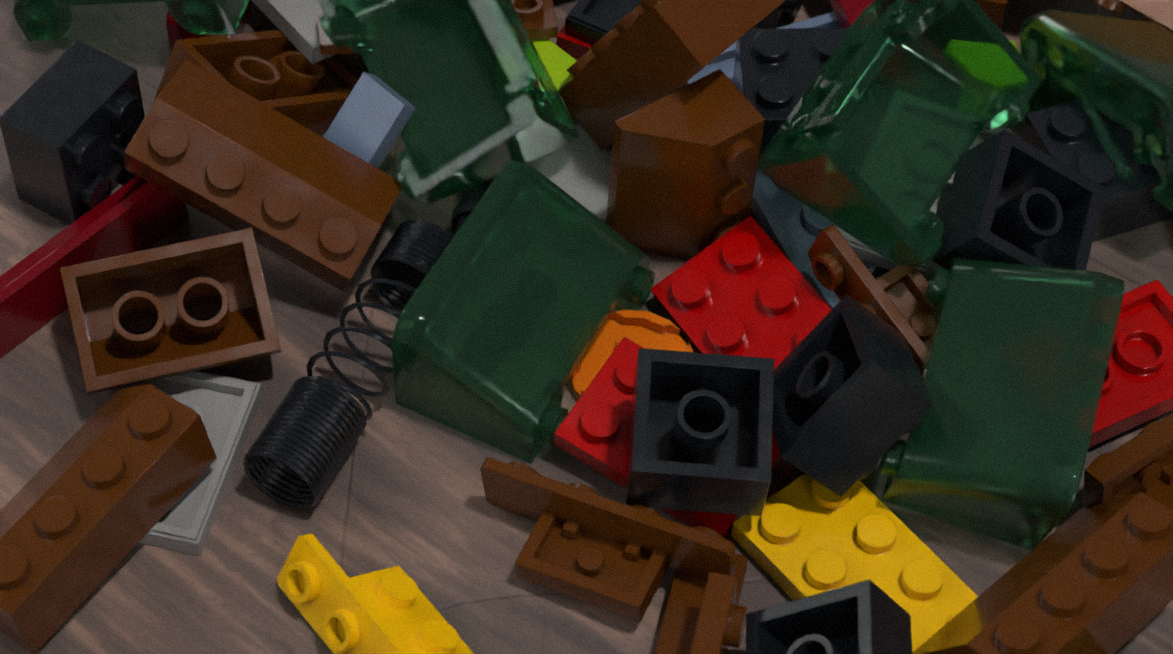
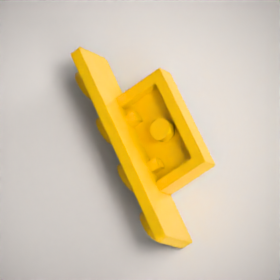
M312 533L297 537L277 577V584L333 654H474L460 638L454 627L444 619L418 588L415 581L399 565L348 577Z

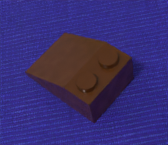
M280 30L179 39L175 41L155 99L187 59L316 134L322 135L327 132L361 77V74L340 54L312 64Z

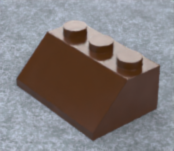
M720 69L615 121L605 239L612 247L690 260L750 216L765 118Z
M252 228L60 268L88 395L281 353Z

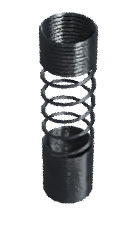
M407 220L399 225L384 250L378 256V259L374 262L371 268V279L359 284L355 292L356 303L343 308L339 316L340 327L327 332L323 340L324 352H319L310 358L306 366L307 377L295 380L264 429L255 439L254 444H252L244 456L242 462L246 475L265 495L291 508L306 509L315 506L362 431H364L367 425L366 421L371 420L373 416L369 403L360 393L372 397L387 395L389 388L386 379L378 369L390 373L403 370L405 366L404 360L395 346L402 348L418 346L421 340L417 329L412 323L421 325L433 323L436 317L435 312L442 309L468 268L467 254L460 242L451 233L436 224L424 220ZM373 284L378 297L386 306L372 302H361V294L364 288ZM381 290L404 308L415 312L430 313L428 319H416L401 312L388 301ZM362 307L379 309L398 318L413 332L415 337L413 343L398 342L385 335L368 319ZM357 308L362 320L372 331L354 326L345 327V318L348 312ZM346 331L365 334L380 341L397 356L399 360L398 366L393 368L387 367L371 360L355 346ZM341 332L348 346L358 357L344 352L329 351L328 344L332 336ZM325 356L331 369L346 384L332 378L313 376L312 368L315 362ZM331 356L346 358L364 366L382 382V390L374 392L355 384L338 369ZM354 397H356L364 405V407L367 410L366 415Z

